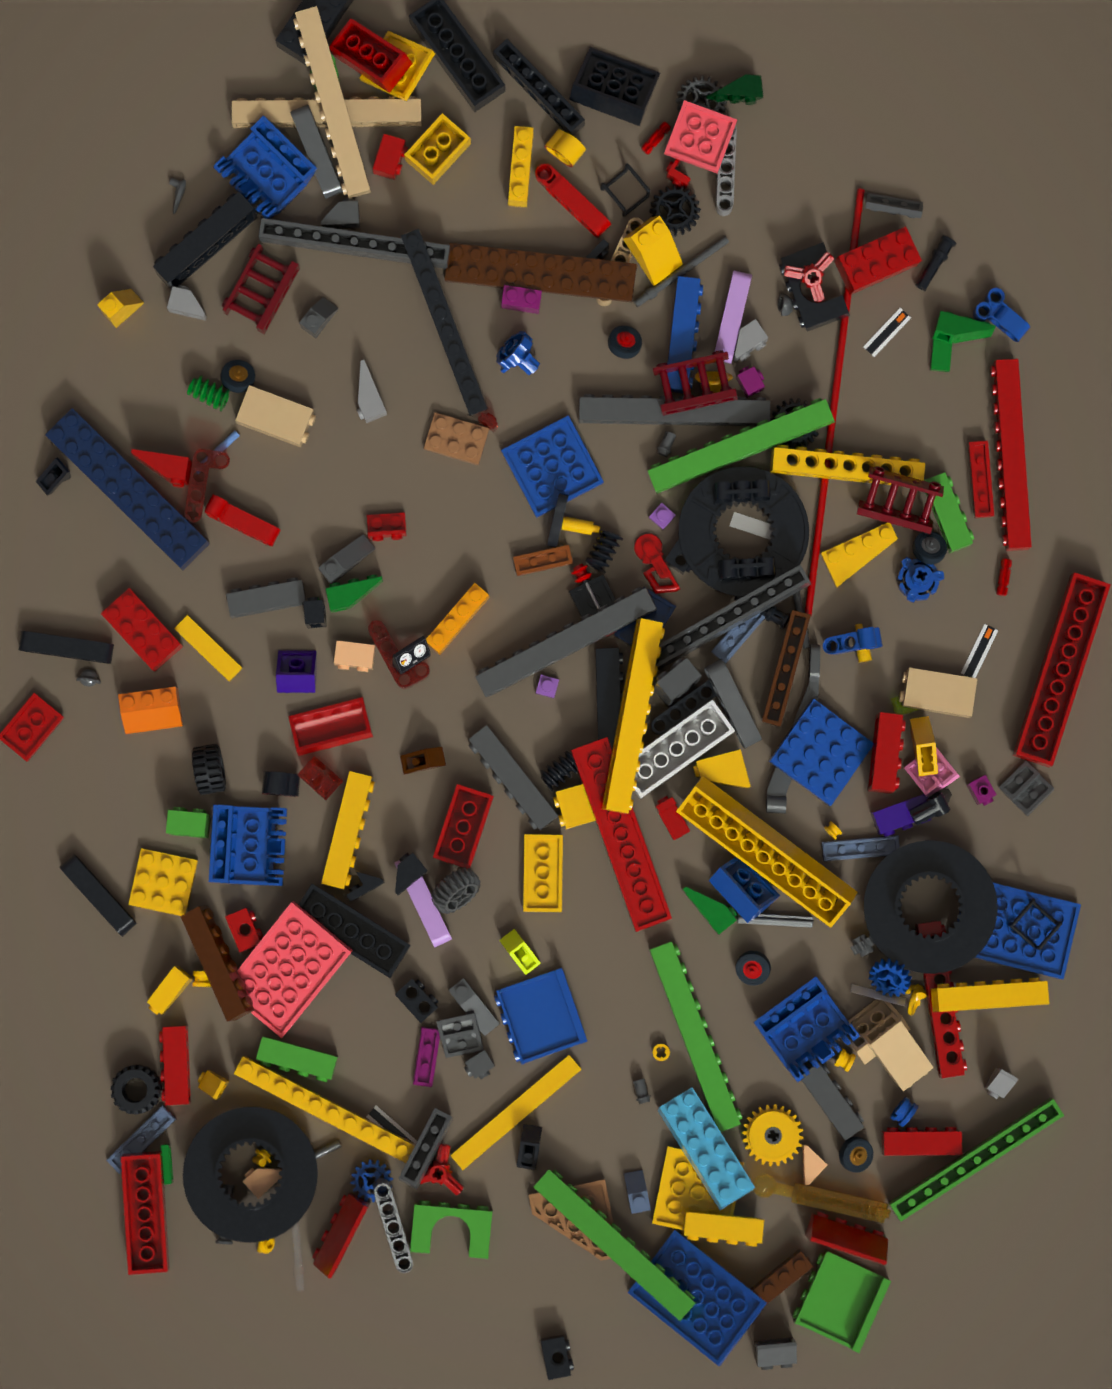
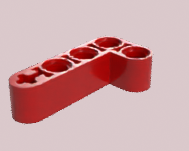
M212 494L204 510L207 516L270 547H273L281 531L276 526L229 504L226 500Z

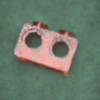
M316 756L297 774L325 800L343 782Z

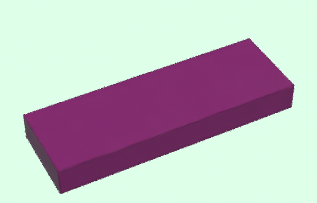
M422 1027L413 1085L433 1087L440 1041L438 1029Z

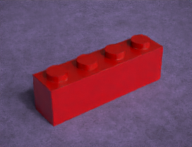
M188 1026L162 1027V1031L159 1032L160 1043H163V1050L160 1051V1061L164 1062V1070H161V1082L165 1084V1090H162L161 1093L162 1101H165V1106L191 1104Z
M887 1127V1131H882V1155H962V1131L957 1130V1127H945L944 1131H937V1127H925V1131H918V1127H906V1131H898V1127Z

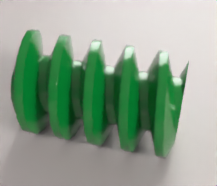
M202 375L197 379L194 378L188 387L187 395L193 393V398L195 399L200 396L201 402L206 401L208 406L213 404L214 409L220 407V412H222L229 399L230 390L227 389L223 393V386L221 385L216 389V382L210 386V379L202 382Z

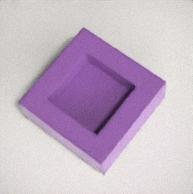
M661 503L649 516V519L664 530L676 515Z
M541 675L536 694L554 699L559 679Z

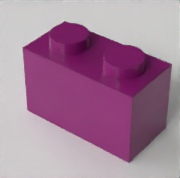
M504 285L501 307L502 309L539 314L542 291Z

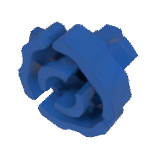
M525 331L512 335L505 341V347L499 349L496 355V362L501 366L500 371L502 373L517 365L528 375L538 369L540 363L529 353L533 339Z
M908 557L901 561L903 567L897 576V580L901 582L903 573L907 571L905 582L910 591L904 587L903 583H900L898 588L904 596H907V600L913 603L915 600H927L930 596L929 593L919 595L918 593L927 591L933 584L934 586L930 594H935L939 581L944 580V572L937 571L934 564H926L925 566L918 559L911 560ZM918 573L922 576L923 580L916 578Z

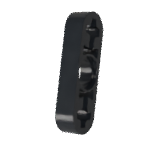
M559 492L547 546L557 547L568 494Z

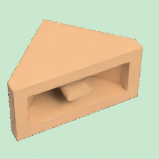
M802 1145L803 1184L810 1185L827 1164L810 1147Z

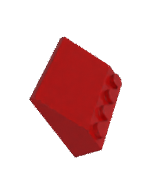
M351 1192L348 1196L344 1195L339 1203V1206L342 1207L339 1214L334 1213L330 1221L333 1225L330 1231H325L321 1239L324 1242L321 1249L317 1247L312 1256L315 1259L313 1265L330 1279L335 1274L370 1205V1202L358 1198Z
M819 1211L817 1215L812 1213L805 1234L810 1241L880 1264H887L888 1238L884 1237V1232L874 1229L873 1232L865 1230V1226L855 1223L853 1227L847 1225V1220L837 1217L836 1220L828 1218V1214Z

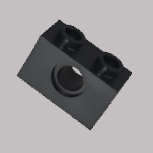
M564 1334L542 1338L541 1345L548 1380L571 1376V1370H574L572 1358L568 1359L567 1351H570L569 1339H564ZM555 1352L563 1354L564 1357L560 1362L553 1360L552 1355Z

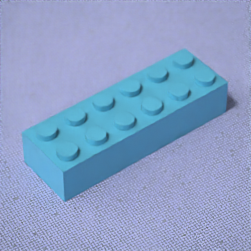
M693 1087L659 1107V1114L719 1210L727 1207L755 1188Z

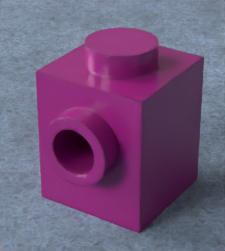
M747 366L739 371L736 379L746 398L764 390L765 385L762 381L764 377L760 370Z
M986 775L966 785L977 805L982 803L985 806L993 802L992 797L997 795Z

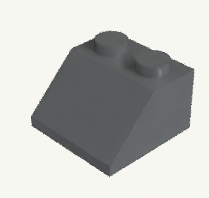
M793 1337L754 1341L756 1364L762 1370L773 1369V1366L781 1365V1368L793 1367L792 1364L797 1363V1344Z

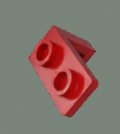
M681 160L671 161L666 169V172H668L667 179L672 181V184L676 185L677 188L680 189L683 186L684 189H687L691 178L676 170Z
M665 796L657 801L659 805L655 806L673 840L690 832L683 817L676 812L678 808L673 797L668 798Z

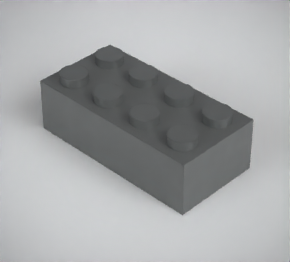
M680 658L672 665L669 673L664 671L657 677L654 683V691L669 707L695 686L702 675L687 658L684 660Z

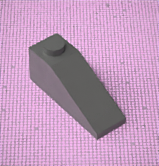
M363 534L334 554L318 569L328 582L333 584L376 548Z
M464 978L448 990L466 1014L475 1013L479 1030L484 1036L499 1025V1022Z

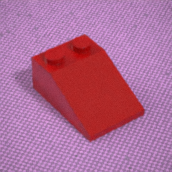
M131 449L132 455L139 462L173 484V487L184 488V485H190L193 463L189 457Z

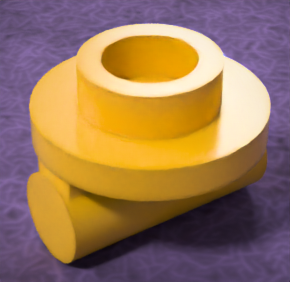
M264 1149L255 1150L257 1156L252 1159L254 1164L263 1167L266 1165V1162L269 1164L272 1162L269 1159L271 1155Z
M272 1238L258 1242L257 1252L270 1253L274 1248L275 1239Z

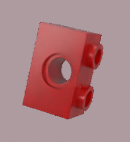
M244 908L225 916L239 952L242 953L256 947L264 937L261 929H257L254 921H257L253 910L249 911L248 908ZM243 924H248L251 927V931L247 935L241 932Z

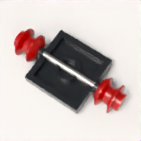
M583 563L572 568L573 572L571 573V575H576L577 577L575 582L582 583V585L569 591L581 617L589 613L592 616L598 613V608L604 605L609 607L615 604L614 600H616L604 575L589 581L588 579L592 573H587L586 568L588 565L584 566Z

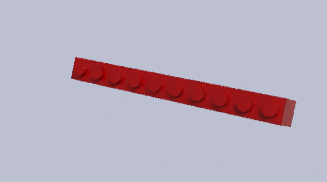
M1019 359L995 360L993 366H990V375L994 377V384H992L991 390L996 402L993 403V414H996L997 422H994V431L998 433V441L995 442L996 452H999L997 470L1000 471L1001 478H998L999 490L1002 489L999 505L1000 508H1003L1001 527H1004L1005 535H1002V545L1006 546V551L1029 550L1032 544Z

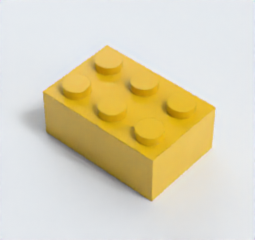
M442 113L404 154L405 161L434 185L471 145V138Z

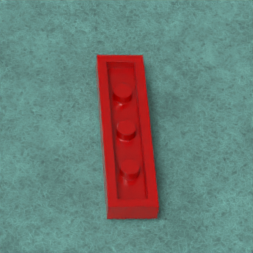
M988 441L969 442L974 518L994 517Z

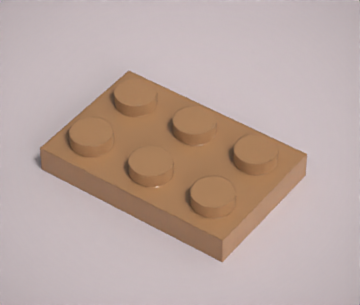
M434 413L424 450L479 466L489 428Z

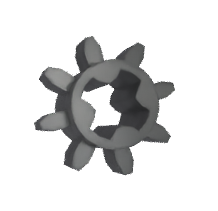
M864 933L852 940L854 945L850 948L854 955L860 954L863 957L874 951L872 946L875 943L871 936L866 937Z

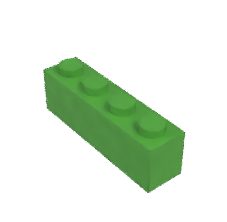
M944 472L924 480L927 482H938L941 486H944L943 497H935L932 511L941 534L947 543L949 554L971 546L974 535L971 529H968L966 526L967 518L964 511L961 512L958 506L960 500L951 488L953 487L951 477L947 476Z
M262 1036L256 1059L260 1060L259 1064L269 1067H271V1064L279 1065L278 1069L287 1072L290 1069L297 1070L298 1075L308 1077L309 1074L316 1076V1080L327 1082V1079L331 1080L333 1078L338 1056Z

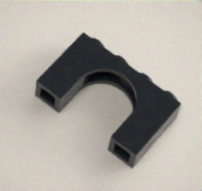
M824 242L782 257V264H779L782 275H784L786 265L803 268L804 265L815 264L827 252ZM787 277L788 281L785 283L788 292H793L795 299H792L795 311L799 309L801 314L798 320L801 328L805 327L807 332L850 316L843 295L822 303L810 302L801 293L800 279Z

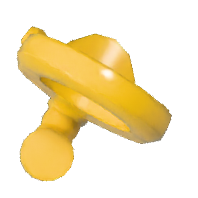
M910 984L909 989L906 991V994H910L911 990H913L907 1009L908 1014L911 1016L915 1013L917 1006H920V1000L927 997V992L919 984Z

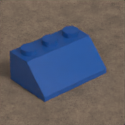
M737 857L721 866L709 879V882L715 889L719 891L747 923L759 916L780 896L764 877Z

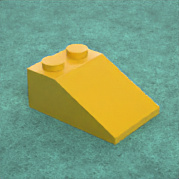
M660 215L649 218L623 238L653 286L683 265L670 230Z

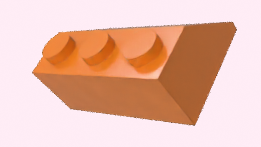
M176 686L118 694L125 734L183 726L179 691Z

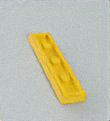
M188 615L174 628L229 682L243 669Z

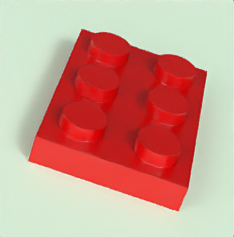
M33 693L0 733V740L28 762L65 717L36 693Z

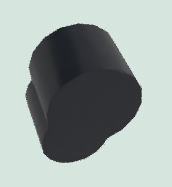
M264 771L262 794L298 797L300 774Z

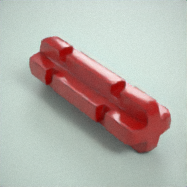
M664 121L659 126V129H656L648 138V142L642 145L641 150L647 155L650 154L653 147H656L665 137V134L671 130V126Z
M1004 558L1001 560L1002 569H1000L997 595L1006 596L1008 593L1007 586L1009 585L1011 570H1009L1012 566L1011 559Z

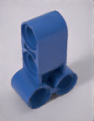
M992 288L986 294L985 302L979 303L973 310V318L980 322L988 319L1009 338L1019 342L1030 329V325L1003 302L1005 295L1002 289ZM996 294L999 301H992L990 295ZM978 309H985L987 316H981Z
M879 627L858 629L856 632L826 638L823 642V650L828 654L834 655L883 647ZM851 637L855 640L853 647L849 646V639ZM833 641H835L837 644V647L834 651L831 649V643Z

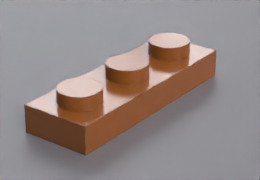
M569 545L513 557L517 576L573 564Z

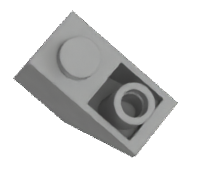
M756 319L739 331L734 354L735 362L746 360L751 356L750 352L755 349L759 351L767 345L768 336Z

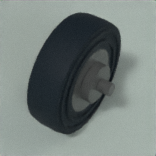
M931 531V534L922 532L913 542V554L922 563L937 564L946 555L947 543L936 532Z

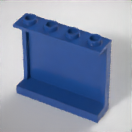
M562 968L496 991L497 995H494L497 1007H502L504 1013L500 1015L503 1024H508L510 1031L506 1033L509 1042H514L516 1050L513 1053L516 1062L520 1061L521 1065L588 1042Z

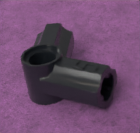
M943 788L926 799L927 801L910 809L909 813L915 824L919 825L933 817H940L950 811L948 803L952 796L950 790Z

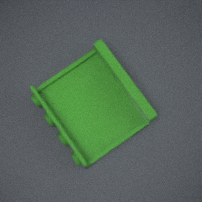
M825 1250L817 1258L816 1263L818 1267L809 1276L808 1281L810 1285L801 1294L800 1299L802 1303L793 1312V1322L860 1353L891 1281Z

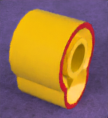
M557 129L545 145L549 153L569 167H573L586 151V148L578 139L561 129Z

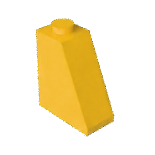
M132 289L109 293L97 306L112 325L117 328L140 308L144 302Z
M929 716L910 719V729L919 776L938 774L936 742Z
M741 749L698 760L695 762L696 766H693L695 777H699V779L704 776L715 784L745 789L751 787Z
M174 966L148 999L147 1003L150 1005L148 1008L156 1015L158 1013L164 1014L194 978L180 966Z

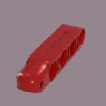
M541 164L536 168L535 177L537 181L593 236L599 238L611 226L610 221L551 165Z

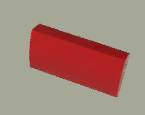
M363 697L288 716L298 756L373 737Z

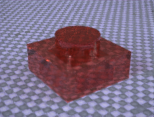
M482 412L478 422L489 428L492 432H495L498 427L497 418L490 413L486 415Z

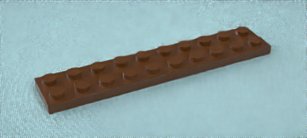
M450 243L445 281L504 288V285L540 290L543 293L632 303L637 264Z

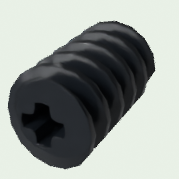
M600 531L602 538L598 537L596 539L598 544L592 546L595 551L589 552L592 558H586V562L592 568L606 573L602 568L610 566L606 560L613 561L610 553H617L613 547H620L616 541H623V538L610 531Z
M568 751L564 752L566 758L561 755L558 757L560 763L553 760L554 767L546 766L548 772L540 770L541 779L551 792H553L552 785L559 787L558 780L564 783L566 782L565 775L569 778L572 777L570 771L578 773L573 756Z

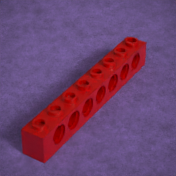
M941 921L915 924L917 935L921 933L923 938H926L927 935L931 937L936 934L942 937V932L946 933L945 925L941 924ZM952 970L943 973H923L939 1078L965 1075L964 1071L967 1070L966 1060L962 1059L961 1051H964L963 1040H959L958 1032H961L960 1021H956L955 1015L958 1011L933 1012L931 989L937 988L934 978L937 974H940L944 979L942 984H949V988L954 987V983L950 982L949 974H952ZM943 1013H947L950 1017L949 1022L943 1024L940 1020V1016ZM946 1032H950L953 1036L950 1043H946L943 1040ZM950 1051H953L956 1055L953 1062H948L946 1059V1055Z

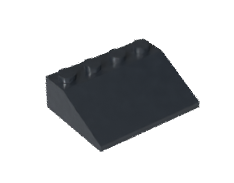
M590 47L573 83L569 100L640 126L660 73Z

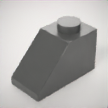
M347 198L338 202L321 220V227L334 229L360 228L358 201Z
M323 297L309 309L299 322L300 327L314 338H317L339 308Z

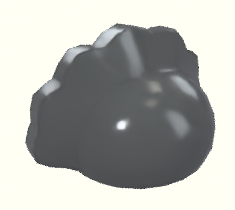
M780 293L778 299V310L781 312V316H788L793 311L792 299L783 293Z
M91 669L84 670L76 678V681H80L87 687L101 683L97 673Z

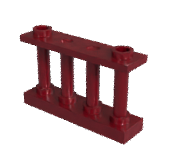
M258 244L256 248H252L249 254V262L230 297H226L223 301L222 307L226 315L233 310L256 322L257 330L265 335L300 267L299 264L291 261L290 265L287 264L285 266L262 254L263 247ZM259 260L282 272L284 276L281 282H276L254 271L253 268L256 262ZM248 277L271 287L275 292L273 297L267 299L244 287ZM241 293L263 304L264 308H266L263 315H258L236 304L235 301Z
M719 350L705 357L669 365L667 363L657 364L653 368L654 376L660 375L665 396L664 404L660 405L663 416L738 400L736 388L732 389L729 387L724 360L729 359L728 352ZM715 362L722 387L720 392L717 393L710 391L705 368L706 364ZM698 367L703 390L702 396L694 397L691 394L687 368ZM679 370L684 397L683 400L675 402V399L672 397L668 373Z
M870 466L868 477L873 478L867 499L864 501L859 500L857 514L931 534L933 520L929 518L935 497H943L944 486H941L938 482H927L886 471L879 466ZM880 481L891 483L885 505L883 506L874 503ZM899 486L910 488L904 509L901 511L892 508ZM917 491L928 493L922 515L920 516L911 513Z

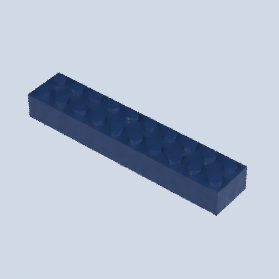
M73 408L45 434L182 571L210 544Z

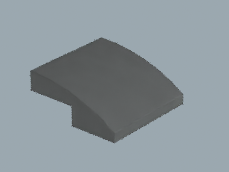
M1027 761L999 787L1027 817L1054 791V787L1040 776V773Z
M475 1013L436 1021L445 1058L484 1050Z

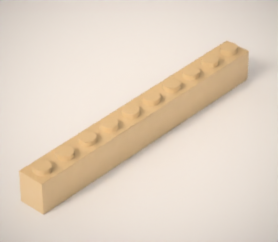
M315 6L295 12L294 25L296 30L300 29L302 35L298 37L301 48L306 49L307 55H304L306 66H311L310 80L312 85L316 84L318 90L314 93L317 103L322 104L323 110H320L322 121H326L328 128L325 129L328 140L332 139L333 147H330L333 158L337 157L339 165H336L338 176H342L344 183L341 184L344 195L348 194L349 198L371 193L318 8Z
M395 96L388 97L387 99H380L379 97H369L368 99L351 97L348 100H344L352 127L422 126L421 99H417L415 96H410L407 102ZM297 97L293 98V100H285V98H275L274 100L256 98L255 101H248L246 98H238L236 101H232L233 128H251L263 115L276 128H296L290 111L307 104L310 107L317 127H328L327 122L322 121L320 110H323L321 103H317L316 97L312 98V100H304V98Z

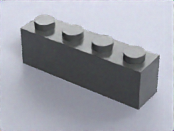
M298 578L287 579L286 583L279 584V581L269 582L268 586L265 587L253 585L249 586V590L244 591L241 588L232 589L230 593L226 594L231 618L301 606L303 601H306L303 581L298 580Z
M824 1064L820 1065L817 1069L811 1066L809 1068L810 1074L807 1076L804 1072L802 1073L804 1076L802 1082L843 1140L846 1141L864 1128L862 1124L864 1122L863 1118L858 1112L854 1113L850 1108L853 1104L847 1096L843 1097L839 1092L841 1087L836 1080L831 1081L828 1077L830 1072Z
M434 1108L399 1176L401 1182L418 1189L453 1121L452 1116Z

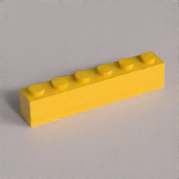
M349 771L321 882L323 885L344 890L346 886H350L352 875H349L350 867L354 868L356 856L353 855L355 848L359 849L361 838L358 835L359 831L364 829L366 819H363L364 811L368 812L370 800H367L369 792L373 793L375 786L372 776Z
M1029 978V982L1022 983V979H1011V983L1004 984V980L992 981L993 985H986V981L974 982V986H967L966 982L956 983V987L950 988L949 984H937V988L931 989L933 1012L1045 1005L1049 1004L1048 981H1041L1040 978Z

